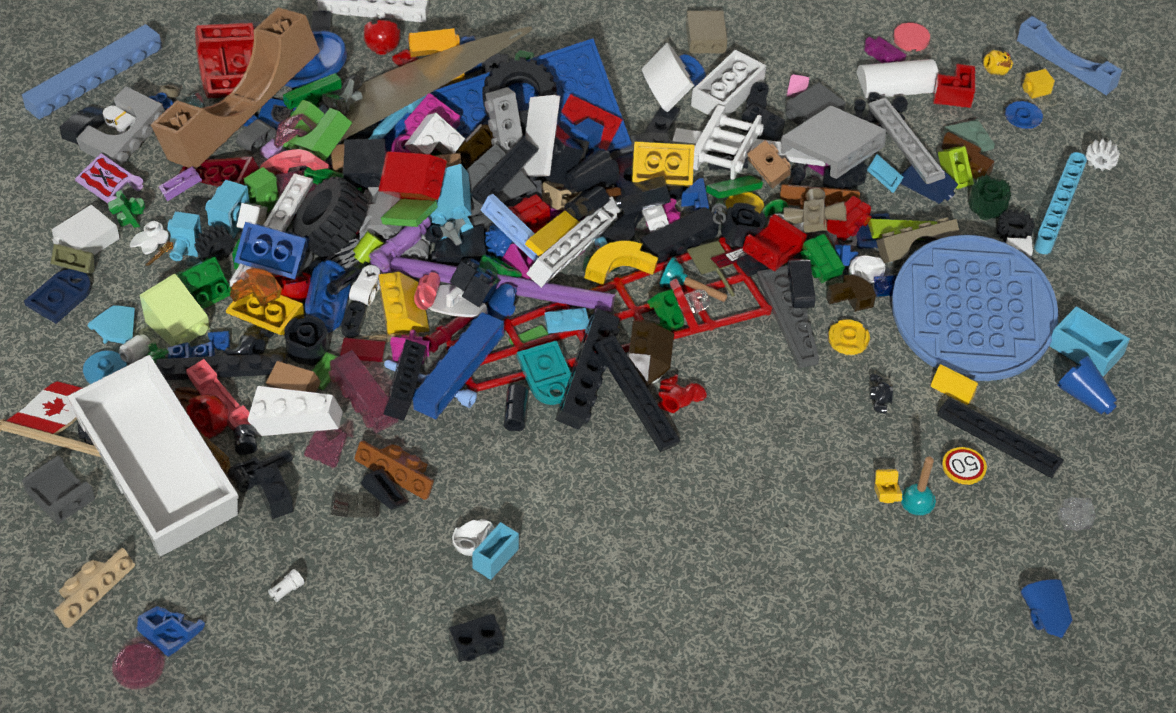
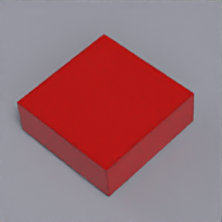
M408 49L392 56V61L399 67L418 60L417 57H411Z

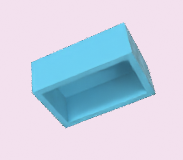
M1076 306L1053 330L1050 347L1081 365L1079 362L1083 358L1089 356L1102 377H1104L1124 355L1130 338Z

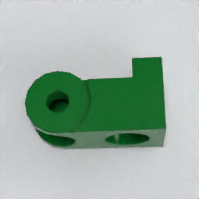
M672 289L658 293L647 301L650 309H655L660 325L669 331L681 328L684 325V317Z

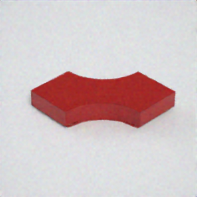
M677 279L670 281V286L692 332L699 330Z

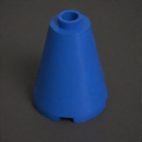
M1086 356L1079 362L1081 365H1077L1069 370L1058 382L1057 386L1099 414L1106 413L1108 415L1117 407L1115 404L1117 399L1092 359Z

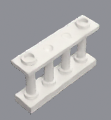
M718 105L694 147L693 169L698 170L701 163L704 162L731 169L730 179L734 180L737 174L741 173L747 154L758 135L761 136L763 132L762 116L758 115L752 124L728 118L725 115V106ZM728 125L748 130L749 132L747 136L721 130V127ZM721 137L740 142L742 145L740 148L714 142V140ZM716 150L735 155V158L731 161L708 155L707 152Z

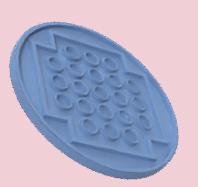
M949 236L924 245L914 252L903 264L892 292L894 320L898 331L910 349L935 369H938L941 364L976 381L1010 378L1029 369L1048 350L1052 342L1053 330L1057 327L1058 323L1057 300L1052 286L1042 270L1029 257L1004 242L983 236Z

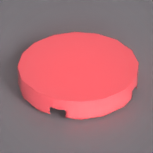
M903 23L897 26L893 38L895 44L901 49L921 51L929 45L930 34L925 27L919 24Z

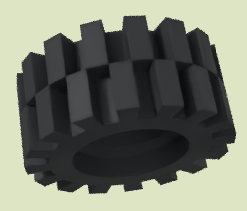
M1010 209L1008 213L1004 211L1003 215H1000L996 232L999 234L998 237L1000 239L1003 238L1004 242L1007 241V238L1026 239L1027 236L1032 237L1035 223L1033 218L1030 219V214L1025 215V211L1019 213V209H1015V212ZM1009 225L1019 226L1021 229H1014Z
M215 225V228L209 226V230L205 228L203 234H198L199 238L195 239L194 247L203 260L215 257L216 260L221 261L224 256L226 258L229 257L228 253H232V248H235V240L222 225Z

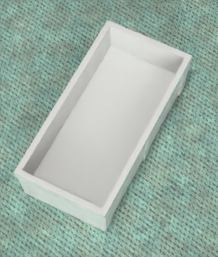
M150 355L67 396L84 432H87L101 455L121 494L124 493L150 536L159 556L182 546L238 515L237 492Z

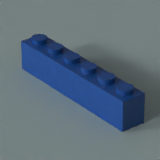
M483 312L476 319H473L466 332H463L456 344L449 348L447 355L438 361L432 373L428 374L422 385L415 389L412 399L414 410L437 419L503 338L504 321Z

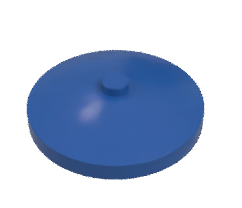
M313 32L320 52L301 71L292 77L285 86L300 88L328 75L338 73L347 58V49L343 40L331 32Z

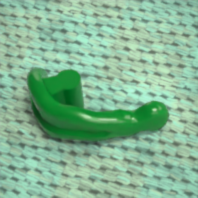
M776 199L769 202L762 209V212L767 219L772 214H782L784 207L789 208L786 201Z

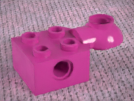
M429 93L404 121L406 133L394 140L391 152L412 153L410 150L403 149V146L427 115L437 113L455 130L460 125V116Z

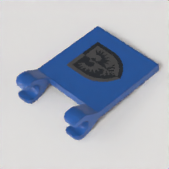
M270 98L262 106L258 118L253 115L243 125L249 126L255 120L260 119L276 130L281 131L286 119L290 118L291 113L297 107L289 109L284 104V101Z

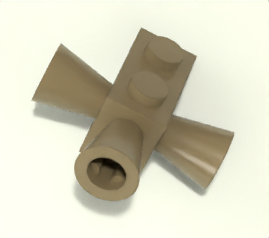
M813 188L806 193L807 201H804V209L784 207V220L791 225L803 222L804 232L807 233L827 231V219L847 221L845 201L825 207V192L822 189Z

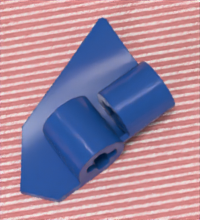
M1044 580L1025 586L1021 590V595L1031 611V620L1037 630L1045 629L1047 634L1062 638L1072 622V616L1061 580Z

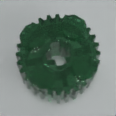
M982 175L981 178L978 177L977 182L972 186L968 201L971 211H974V214L977 213V216L985 221L991 218H999L1001 214L1003 215L1004 211L1007 212L1011 198V186L1009 183H1006L1007 180L1001 179L999 181V179H991V176Z

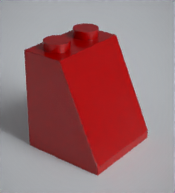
M387 152L378 191L400 199L439 200L447 160L430 154Z

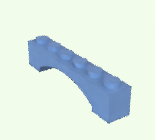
M1033 16L1021 24L1017 41L1105 95L1117 87L1122 73L1120 68L1108 61L1104 64L1095 63L1071 53L1050 34L1045 23Z

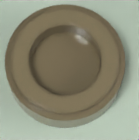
M161 85L159 93H165L167 97L174 98L179 96V88L173 85Z

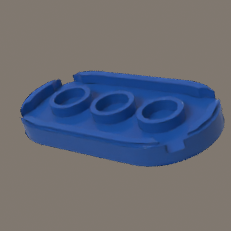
M331 260L321 262L314 268L305 302L306 315L320 318L325 323L327 332H332L341 326L351 287L350 284L336 295L329 294L327 284L345 273L342 266Z

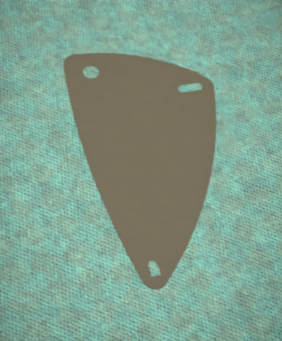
M532 27L511 30L455 46L362 83L361 87L357 89L362 93L361 100L352 103L349 106V111L339 107L334 109L340 111L352 122L341 140L384 119L457 78L528 34ZM519 32L522 33V34L516 36V37L513 38V39H509L511 36H513V35H515V34H517V33H519Z

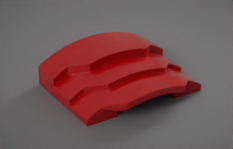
M253 23L196 25L195 40L198 65L207 98H225L240 83L248 68L253 51Z

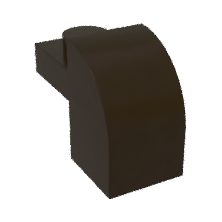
M844 275L842 283H835L828 287L826 299L829 305L848 300L856 312L874 307L876 293L871 284L864 278L856 275Z

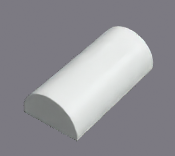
M933 59L859 65L856 74L865 98H869V94L872 92L878 93L880 97L934 93L938 68Z

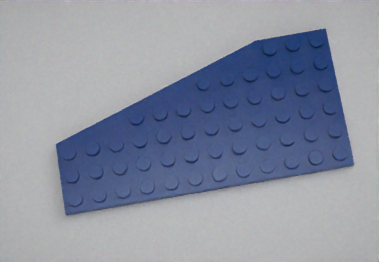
M593 38L531 58L537 61L538 66L543 64L546 67V72H551L553 81L556 82L557 96H560L557 125L584 150L579 163L593 151L579 143L571 132L574 125L562 114V109L570 94L623 119ZM490 72L434 90L430 93L460 116V125L456 131L465 140L480 124H488V120H490L485 113L482 90L485 86L484 81L486 76H490ZM515 83L508 86L509 89L515 92L518 111L529 109L530 97H539L537 90L529 84ZM406 113L384 136L387 152H391L394 140L406 133L404 121L411 113ZM384 119L378 121V126L384 121ZM622 121L608 149L610 153L632 145L624 121Z

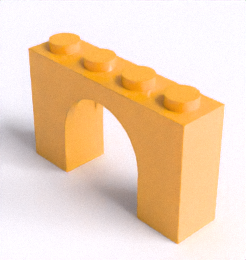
M454 28L409 33L408 36L411 57L432 55L460 45L459 35L455 34ZM463 73L438 89L464 81L465 74Z

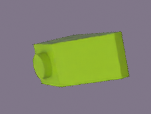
M965 146L938 152L941 168L958 184L956 189L974 184Z

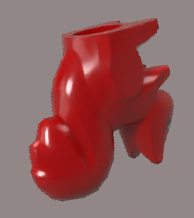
M677 374L660 382V389L664 391L658 394L663 399V401L658 403L660 409L673 414L680 408L690 405L692 401H703L707 396L706 389L698 383H690L685 387L678 385Z

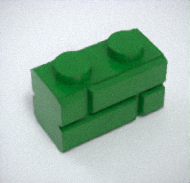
M825 234L804 242L801 256L802 259H810L812 275L815 279L818 278L820 283H824L842 275L845 266Z

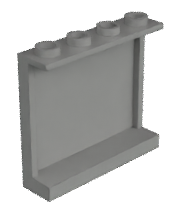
M829 106L782 136L781 153L784 154L794 148L831 166L830 176L837 179L885 147L886 129L834 106Z

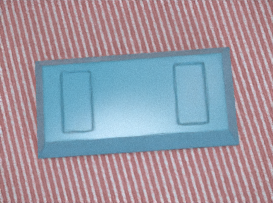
M878 154L867 170L892 193L895 192L904 178Z

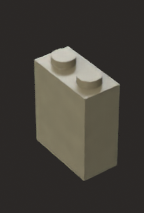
M687 11L686 31L689 53H726L727 34L723 11Z

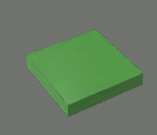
M401 199L381 217L382 224L418 227L438 208L437 202Z

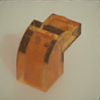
M252 268L245 270L244 280L240 279L231 286L230 297L236 302L253 293L262 307L280 298L282 288L271 273L263 269Z

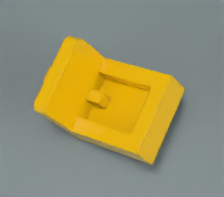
M897 469L876 470L874 489L879 502L893 503L895 501H902Z

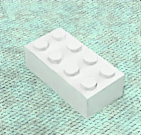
M734 50L693 89L691 106L709 116L713 115L718 105L725 106V115L727 117L730 116L750 96L754 83H764L766 65Z

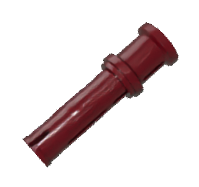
M457 316L445 326H438L431 335L424 336L423 341H429V350L434 353L440 345L451 340L453 334L477 317Z

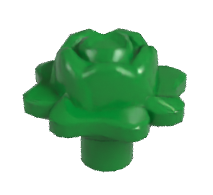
M154 342L148 345L150 351L146 356L150 355L157 365V359H166L165 355L169 351L166 348H158Z

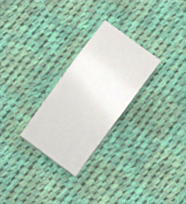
M666 43L642 68L650 89L662 108L667 112L694 86L689 78L690 75L685 70L686 66L669 43Z

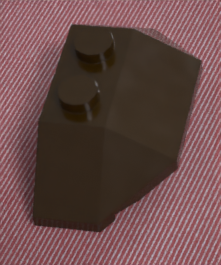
M480 124L454 153H460L461 164L465 170L493 147L491 141L493 133L488 124Z
M634 319L628 358L648 388L652 382L660 378L671 368L674 333L655 321Z

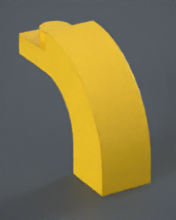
M612 242L601 247L593 254L586 267L584 278L604 285L608 274L620 266L634 267L653 275L658 257L653 256L651 253L642 252V244L637 242Z

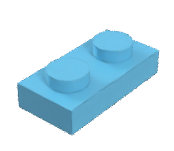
M586 308L544 312L548 334L583 330L587 328L589 322Z

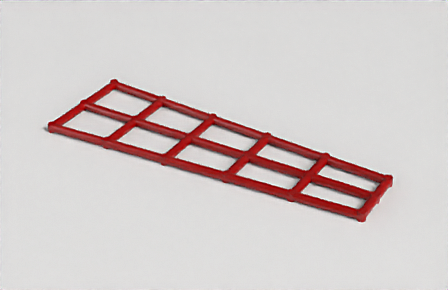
M720 238L719 243L725 253L732 251L731 247L725 243V238ZM688 252L674 257L680 264L692 259ZM672 257L658 263L654 273L665 270ZM733 263L738 275L725 278L728 284L733 285L744 281L761 308L713 321L697 297L705 293L692 289L687 285H680L684 291L685 298L690 300L704 323L699 324V330L692 332L687 327L672 331V333H674V339L764 315L768 316L771 315L772 306L767 303L751 277H748L736 263ZM642 270L621 278H614L613 281L589 289L607 292L616 288L628 310L613 314L620 318L619 321L630 317L644 320L641 314L655 310L654 308L650 309L648 303L637 307L624 287L625 284L652 275ZM722 280L706 284L716 290L725 287ZM557 302L512 319H505L504 330H506L514 346L489 354L481 365L515 355L519 351L559 341L577 335L582 343L586 329L557 332L522 343L514 326L544 315V312L571 309L569 304ZM459 339L447 341V350L454 346ZM630 343L621 345L625 353L629 352ZM576 357L565 360L568 368L574 366ZM522 371L480 383H475L473 378L470 377L465 384L469 390L477 393L526 378Z

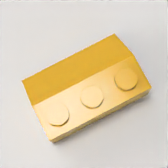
M400 272L378 274L387 335L389 336L394 333L405 335L410 330H415L416 333L428 332L429 325L426 310L418 308L414 302V295L419 282Z
M255 284L250 292L241 290L226 309L227 314L279 335H285V327L292 319L304 318L302 303Z

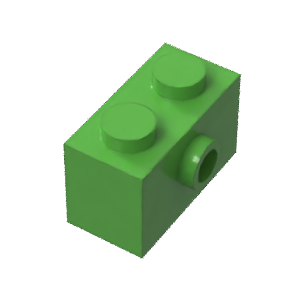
M264 167L244 178V183L248 188L249 202L268 207V212L276 205L279 193L277 191L276 176Z

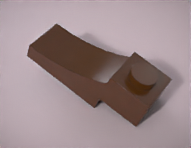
M947 132L941 149L947 150L965 146L972 177L984 183L991 175L995 161L980 154L982 148Z

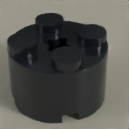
M735 203L733 207H729L726 213V221L721 227L725 243L729 246L743 247L746 236L750 234L754 237L764 229L766 224L764 213L762 211L760 213L757 212L755 206L747 203Z
M307 315L302 319L294 318L286 325L284 332L287 356L300 364L316 365L329 350L328 332L325 323L318 317Z

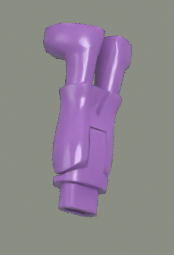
M427 217L418 227L405 226L395 237L387 240L386 244L369 254L371 264L379 268L380 274L391 273L390 261L395 256L400 257L405 251L420 241L421 234H426V229L431 225L430 219Z

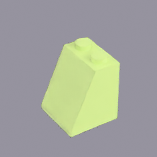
M175 274L140 294L145 322L170 346L186 342L190 343V341L204 335L210 329L207 314Z

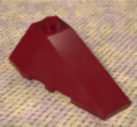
M253 156L205 160L195 170L202 179L200 183L219 187L225 180H229L245 186L244 178L259 170V167ZM183 166L180 173L187 170L188 167Z

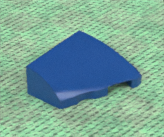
M156 606L138 616L137 631L165 655L170 656L196 636L204 628L205 623L202 620H198L197 623L184 620L183 614L171 613L167 609Z

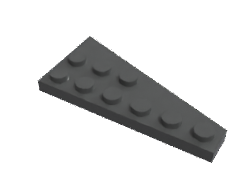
M497 144L466 170L469 173L470 193L505 157L506 154ZM520 171L496 197L504 203L537 188ZM471 195L472 215H469L468 218L483 213L481 211L483 205Z

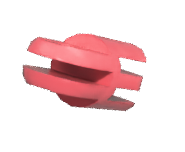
M431 272L429 275L422 276L419 280L414 295V302L422 310L430 308L434 303L440 284V277L437 273Z

